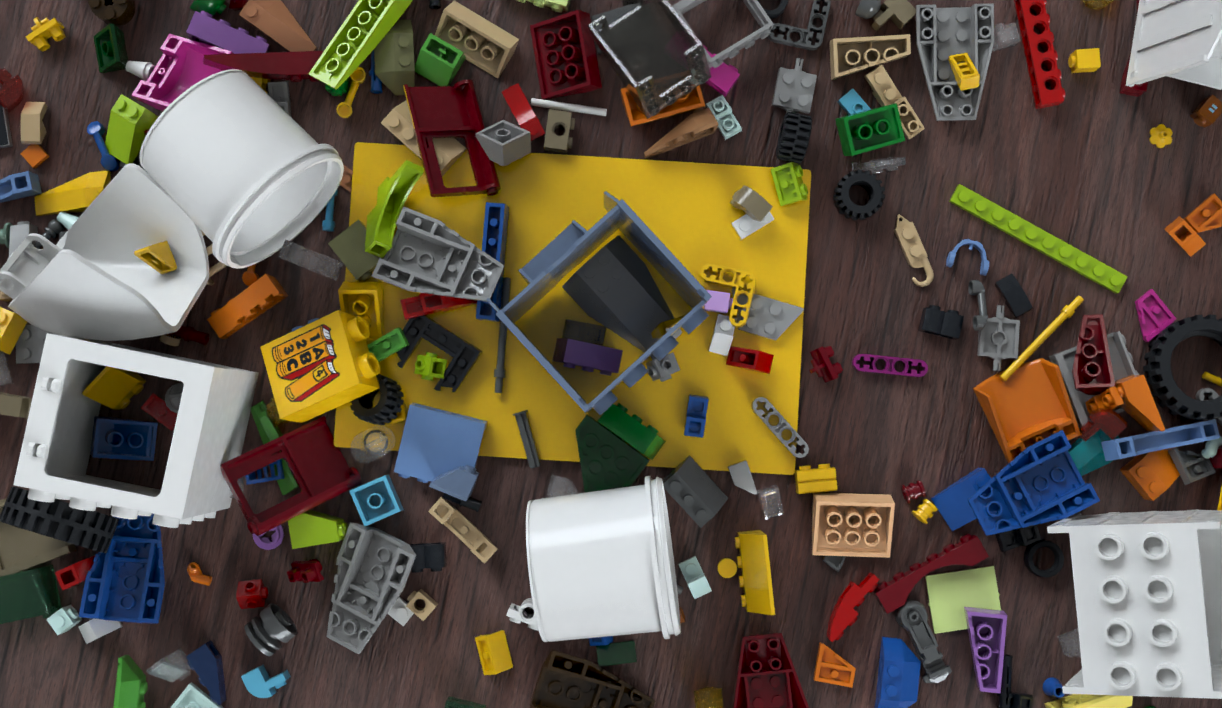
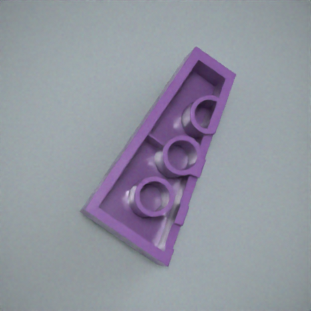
M195 11L186 31L190 40L196 41L198 38L201 43L211 46L215 45L218 48L229 50L233 54L268 53L270 48L266 39L260 36L254 38L248 35V31L239 27L238 29L230 27L231 24L225 20L220 19L217 21L212 19V15L205 11H201V13Z
M964 607L977 686L982 692L1001 694L1007 614L1001 610Z

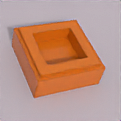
M31 144L20 153L34 169L50 157L39 144Z

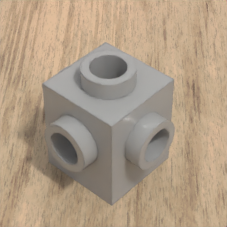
M674 353L667 354L660 361L655 356H652V361L646 363L648 374L652 381L658 379L661 382L672 378L671 374L680 371Z

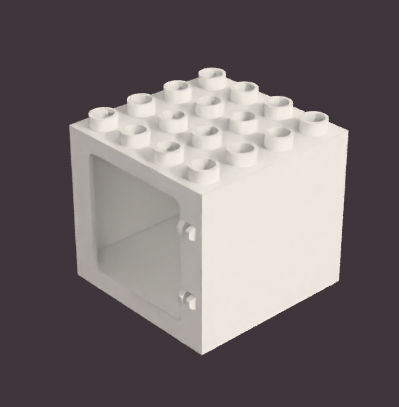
M47 333L13 485L29 488L28 499L41 502H54L55 499L70 500L69 507L79 510L95 511L96 507L111 508L112 505L110 515L124 519H137L138 515L151 516L153 513L152 524L163 527L178 528L179 524L189 525L192 521H204V518H215L216 511L228 509L231 505L233 493L221 472L220 465L242 454L259 373L110 342L85 340ZM106 366L178 380L184 384L161 490L86 475L91 452L94 416L99 415L101 403L84 396L82 392Z

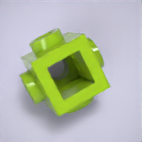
M426 352V356L418 355L414 374L422 375L421 379L433 381V377L444 379L447 360L437 358L438 354Z

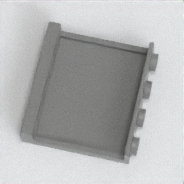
M1120 331L1107 334L1114 380L1116 381L1129 375H1139L1132 364L1133 357L1125 346V337ZM1075 346L1053 354L1049 358L1052 363L1059 366L1078 427L1085 428L1090 426L1091 423L1125 410L1118 407L1093 420L1087 411L1085 402L1096 395H1087L1075 389L1072 369L1077 348Z

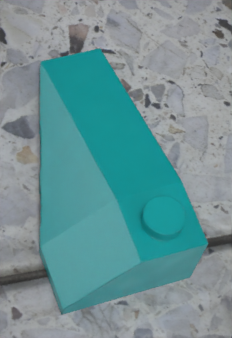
M1096 421L1071 445L1072 448L1068 449L1081 476L1113 461H1105L1101 442L1119 439V436L1105 421Z

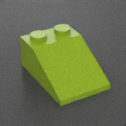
M121 94L110 113L105 141L109 154L125 164L133 163L146 137L144 131L150 129L159 116Z

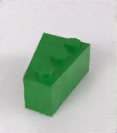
M620 403L617 406L612 404L602 414L598 422L653 460L666 442L657 435L658 430L651 425H648V427L642 425L643 420L635 414L632 417L626 413L628 409Z

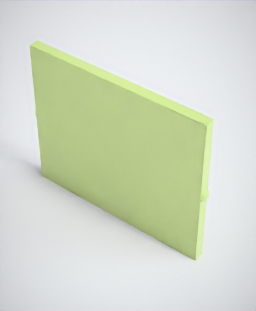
M994 566L925 576L929 600L928 606L930 607L934 634L968 629L964 607L1001 610L1000 594L998 593Z

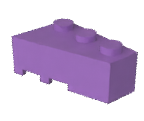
M557 338L553 361L564 363V367L575 368L576 365L581 366L583 371L593 372L596 369L600 370V374L611 376L612 373L619 372L623 350L572 339Z

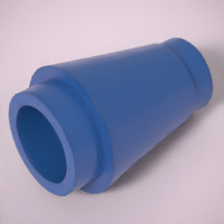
M1051 677L1044 681L1043 691L1047 696L1060 698L1065 695L1063 694V686L1057 678Z

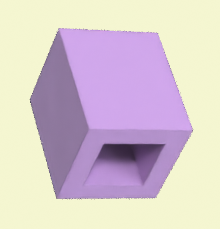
M707 290L712 297L704 305L705 311L726 314L728 309L731 310L733 298H730V293Z

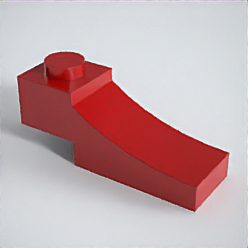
M517 83L503 90L501 93L520 128L530 132L531 141L543 136L545 131L519 84Z

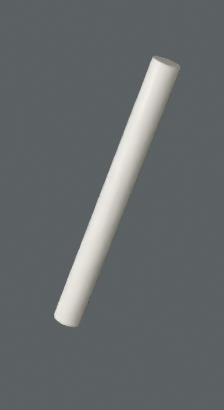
M536 98L531 99V106L606 116L607 113L605 108Z

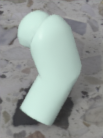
M1220 436L1219 439L1206 442L1205 449L1201 452L1204 458H1213L1217 454L1218 447L1222 445V437Z

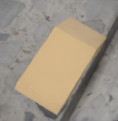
M46 102L25 103L21 112L22 144L42 143L46 135V129L42 121L47 110Z

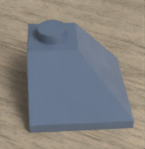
M460 466L437 476L430 483L429 487L467 501L473 492L480 473L476 472V468L472 466Z

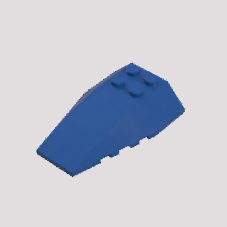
M1063 430L1027 447L967 500L986 536L1065 519L1100 501L1092 484L1084 482L1071 458L1068 449L1072 448Z
M153 513L151 516L138 515L137 519L114 517L119 519L108 551L107 553L98 552L95 555L92 568L87 573L79 617L145 624L159 623L165 578L160 526L152 524Z

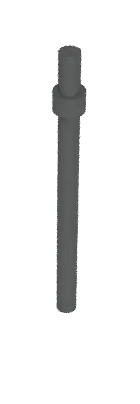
M503 278L501 309L509 303L511 278ZM501 320L497 366L494 369V377H496L494 393H502L503 378L506 375L504 363L507 326Z

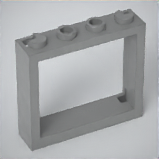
M681 0L674 4L670 10L671 17L707 70L711 67L717 68L728 57L730 59L739 54V50L744 47L745 49L750 48L757 39L768 37L774 25L758 0H743L761 28L711 58L683 17L684 13L706 0Z

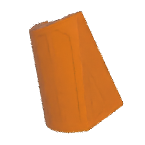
M1040 358L1023 363L1005 382L999 377L1004 372L1002 371L973 388L1008 463L1027 447L1061 430L1064 431L1068 441L1081 435L1059 366L1050 361Z

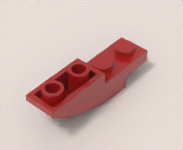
M421 293L418 296L400 300L405 320L477 304V300Z
M870 572L858 586L851 581L839 597L830 616L826 637L831 642L839 640L844 634L843 630L848 625L852 626L858 618L856 616L859 613L853 608L860 606L865 600L864 596L868 592H873L878 586L877 582L880 579Z

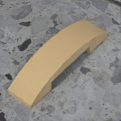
M440 497L428 511L471 549L470 551L484 564L498 550L471 521L443 497Z

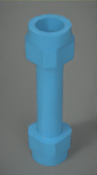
M336 190L326 205V216L322 222L323 231L334 232V200L338 190Z

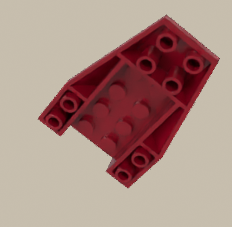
M782 633L742 637L733 708H809Z

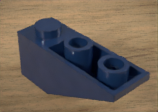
M210 640L186 656V658L188 659L189 667L198 674L199 682L209 690V696L212 701L220 705L227 700L222 656Z

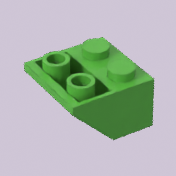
M430 33L420 50L414 69L417 74L438 86H450L466 57L464 52Z

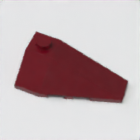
M1103 314L1083 315L1072 373L1075 389L1087 395H1099L1108 388L1115 386Z

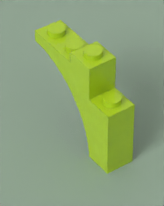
M406 160L391 178L387 177L378 187L377 205L367 216L365 252L383 258L392 248L397 219L412 188L422 176L424 167Z

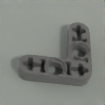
M830 0L813 1L807 29L774 23L768 39L774 43L810 51L817 50L823 41L830 9ZM824 1L823 4L826 6L822 8L821 14L817 13L819 4L816 3ZM815 18L821 19L822 26L819 28L814 27L812 20ZM775 29H779L778 32L781 33L777 37H774L773 31ZM785 30L788 31L786 40L783 39L784 35H782L785 33ZM793 32L798 33L800 40L793 42L790 39V34ZM817 32L815 41L818 43L811 45V41L808 40H811L813 33Z

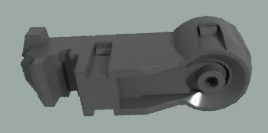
M906 599L905 604L895 610V619L908 632L925 671V675L922 676L925 683H939L945 680L952 670L949 665L945 666L942 661V653L936 649L938 644L927 623L928 613L925 606L917 600Z

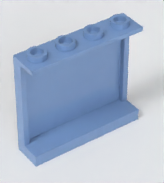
M411 403L394 472L399 473L398 476L403 478H410L411 476L417 478L419 482L428 483L429 481L432 482L437 476L460 466L465 467V465H469L475 468L488 421Z

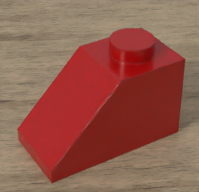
M731 346L726 365L770 374L774 355L759 350Z

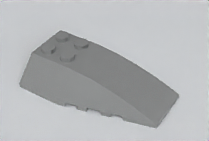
M403 206L396 222L397 231L393 237L392 248L386 253L384 259L379 258L372 277L407 291L488 302L486 299H491L505 266L486 252L475 247L470 241L465 240L456 231L445 226L440 220Z
M619 235L601 248L562 286L588 316L644 353L660 339H652V330L661 322L674 319L645 263ZM681 329L672 335L675 339L682 334Z
M353 522L349 524L336 561L338 569L334 577V583L336 584L335 592L332 594L331 599L333 607L329 615L327 638L357 654L362 652L403 592L416 557L409 544L378 528L364 527L362 524Z

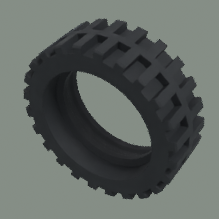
M1202 314L1170 324L1156 335V340L1150 342L1148 347L1151 350L1145 353L1144 359L1148 360V365L1143 366V372H1148L1149 378L1146 381L1148 385L1151 384L1152 397L1157 396L1161 400L1158 403L1160 407L1167 406L1170 408L1168 413L1172 415L1179 414L1181 419L1204 421L1222 417V395L1208 401L1192 399L1177 386L1171 372L1172 352L1186 338L1205 336L1214 340L1222 347V318L1216 319V315L1211 314L1203 317Z
M11 487L0 514V522L98 552L107 553L119 519L96 511L71 508L69 503L55 499L54 502L31 500L27 498L28 490Z

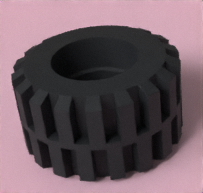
M789 111L785 114L776 148L777 159L798 164L803 161L812 129L811 116Z
M862 170L851 171L845 175L834 189L835 195L833 200L836 201L835 207L839 208L838 212L845 214L847 219L852 218L853 221L858 219L861 221L875 214L885 199L883 194L885 189L880 185L882 181L876 179L877 175H870V171L867 170L865 172H862ZM859 185L867 190L869 200L866 205L859 206L851 201L849 189L852 186Z
M378 374L376 377L380 388L350 401L352 403L350 408L354 411L353 414L363 421L375 425H385V423L392 422V418L396 419L397 412H401L400 406L404 402L401 398L404 395L400 391L402 389L401 386L397 385L395 380ZM380 391V400L373 407L374 397Z

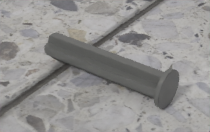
M528 410L515 413L513 416L516 417L529 467L536 468L541 463L526 414Z

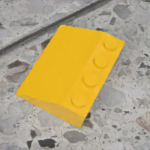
M761 530L737 532L738 537H735V547L740 552V556H737V566L742 571V576H739V585L744 590V595H741L742 607H745L747 612L775 615L767 534Z

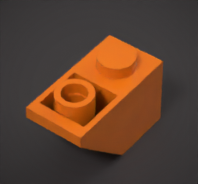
M1180 216L1164 229L1190 257L1206 245L1202 238Z

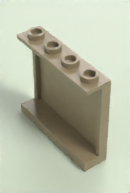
M7 498L0 500V514ZM0 522V579L77 551L75 544Z

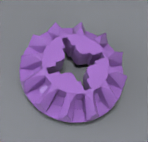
M279 525L269 530L276 531L271 535L272 539L269 537L262 538L267 532L259 536L253 534L254 542L258 547L265 550L278 547L285 536L283 527Z

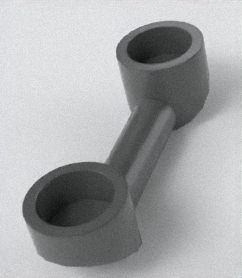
M970 280L968 286L969 294L977 295L979 315H974L973 329L974 331H981L988 319L985 288L979 280Z

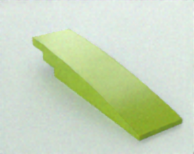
M359 0L317 60L309 75L337 90L375 49L413 0Z

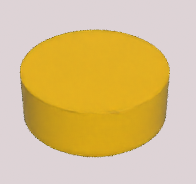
M724 558L719 561L717 570L722 577L731 578L737 572V565L732 559Z

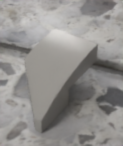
M746 460L728 466L735 486L754 495L757 494Z

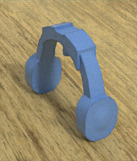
M964 239L954 247L952 252L948 253L946 267L951 268L959 247L969 245V250L975 247L980 252L982 258L980 275H987L989 260H987L985 249L980 242Z

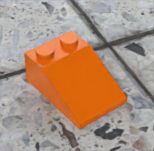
M1129 375L1116 380L1115 386L1124 402L1120 407L1147 431H1165L1145 376Z
M1173 448L1137 455L1120 469L1144 500L1154 501L1179 477L1180 474L1168 452Z

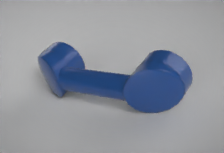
M98 121L91 122L87 127V132L94 137L102 155V166L110 172L118 170L120 161L109 154L102 138L105 132L104 125Z

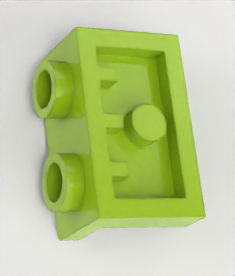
M790 162L771 169L780 206L807 200L808 189L806 184H803L801 177L803 176V170L798 163Z

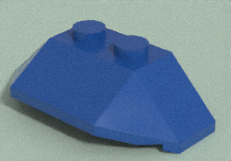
M882 637L875 708H908L917 702L921 662L900 638Z

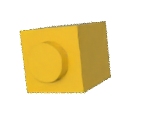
M1099 48L1077 49L1071 53L1068 59L1071 73L1095 72L1101 67Z

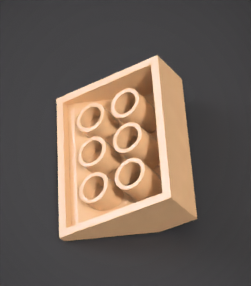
M813 493L812 555L890 558L895 502L892 496L884 494Z

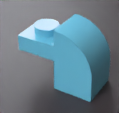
M264 664L241 676L247 690L258 698L273 696L276 693L275 688L278 689L286 685V680L291 677L288 670L270 678Z

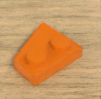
M1215 193L1211 194L1189 213L1184 220L1196 233L1222 227V201Z
M820 642L813 680L853 688L856 668L824 643Z

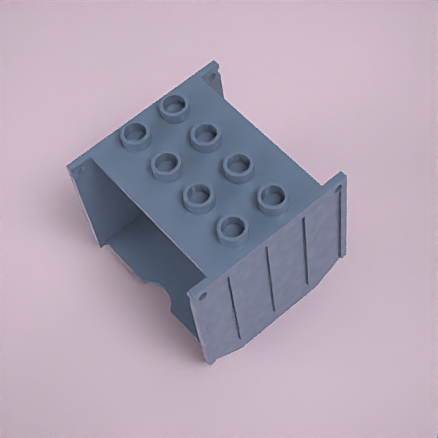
M607 191L603 194L604 207L608 213L588 231L573 220L564 231L522 269L520 268L518 271L528 283V286L503 309L500 310L491 299H486L497 311L496 316L585 413L594 408L599 415L604 413L618 400L612 393V390L623 381L631 388L648 372L642 363L651 354L660 361L679 344L672 336L682 327L690 334L709 316L703 307L712 297L623 199L619 201ZM619 229L685 302L691 306L692 310L588 404L516 326L515 322L552 290L563 277Z

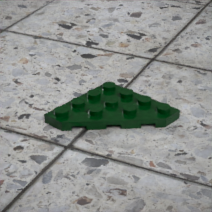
M588 414L575 430L585 493L630 487L649 462L647 457Z

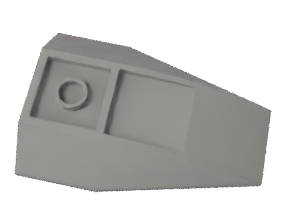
M994 3L952 8H936V5H916V45L936 121L976 120L994 45ZM968 53L980 74L979 86L977 88L960 90L948 56Z

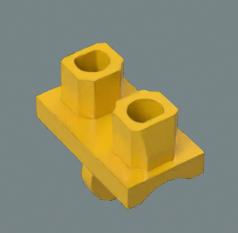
M38 17L34 18L33 20L36 25L31 27L33 32L25 36L30 43L42 52L50 48L47 39L51 36L57 42L66 37L63 31L65 28L63 24L58 22L56 18L49 21L47 17L42 21Z

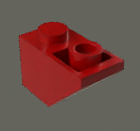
M95 556L55 572L62 590L85 582L87 573L91 570Z

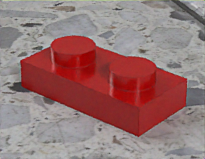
M153 393L141 409L173 432L178 413L171 411L166 406L165 401Z

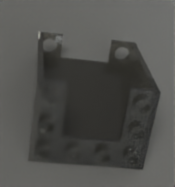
M639 0V6L608 25L604 15L587 25L593 40L647 119L657 115L662 109L674 104L677 99L689 94L694 88L704 84L711 78L703 44L667 0ZM602 24L600 29H595L597 25Z

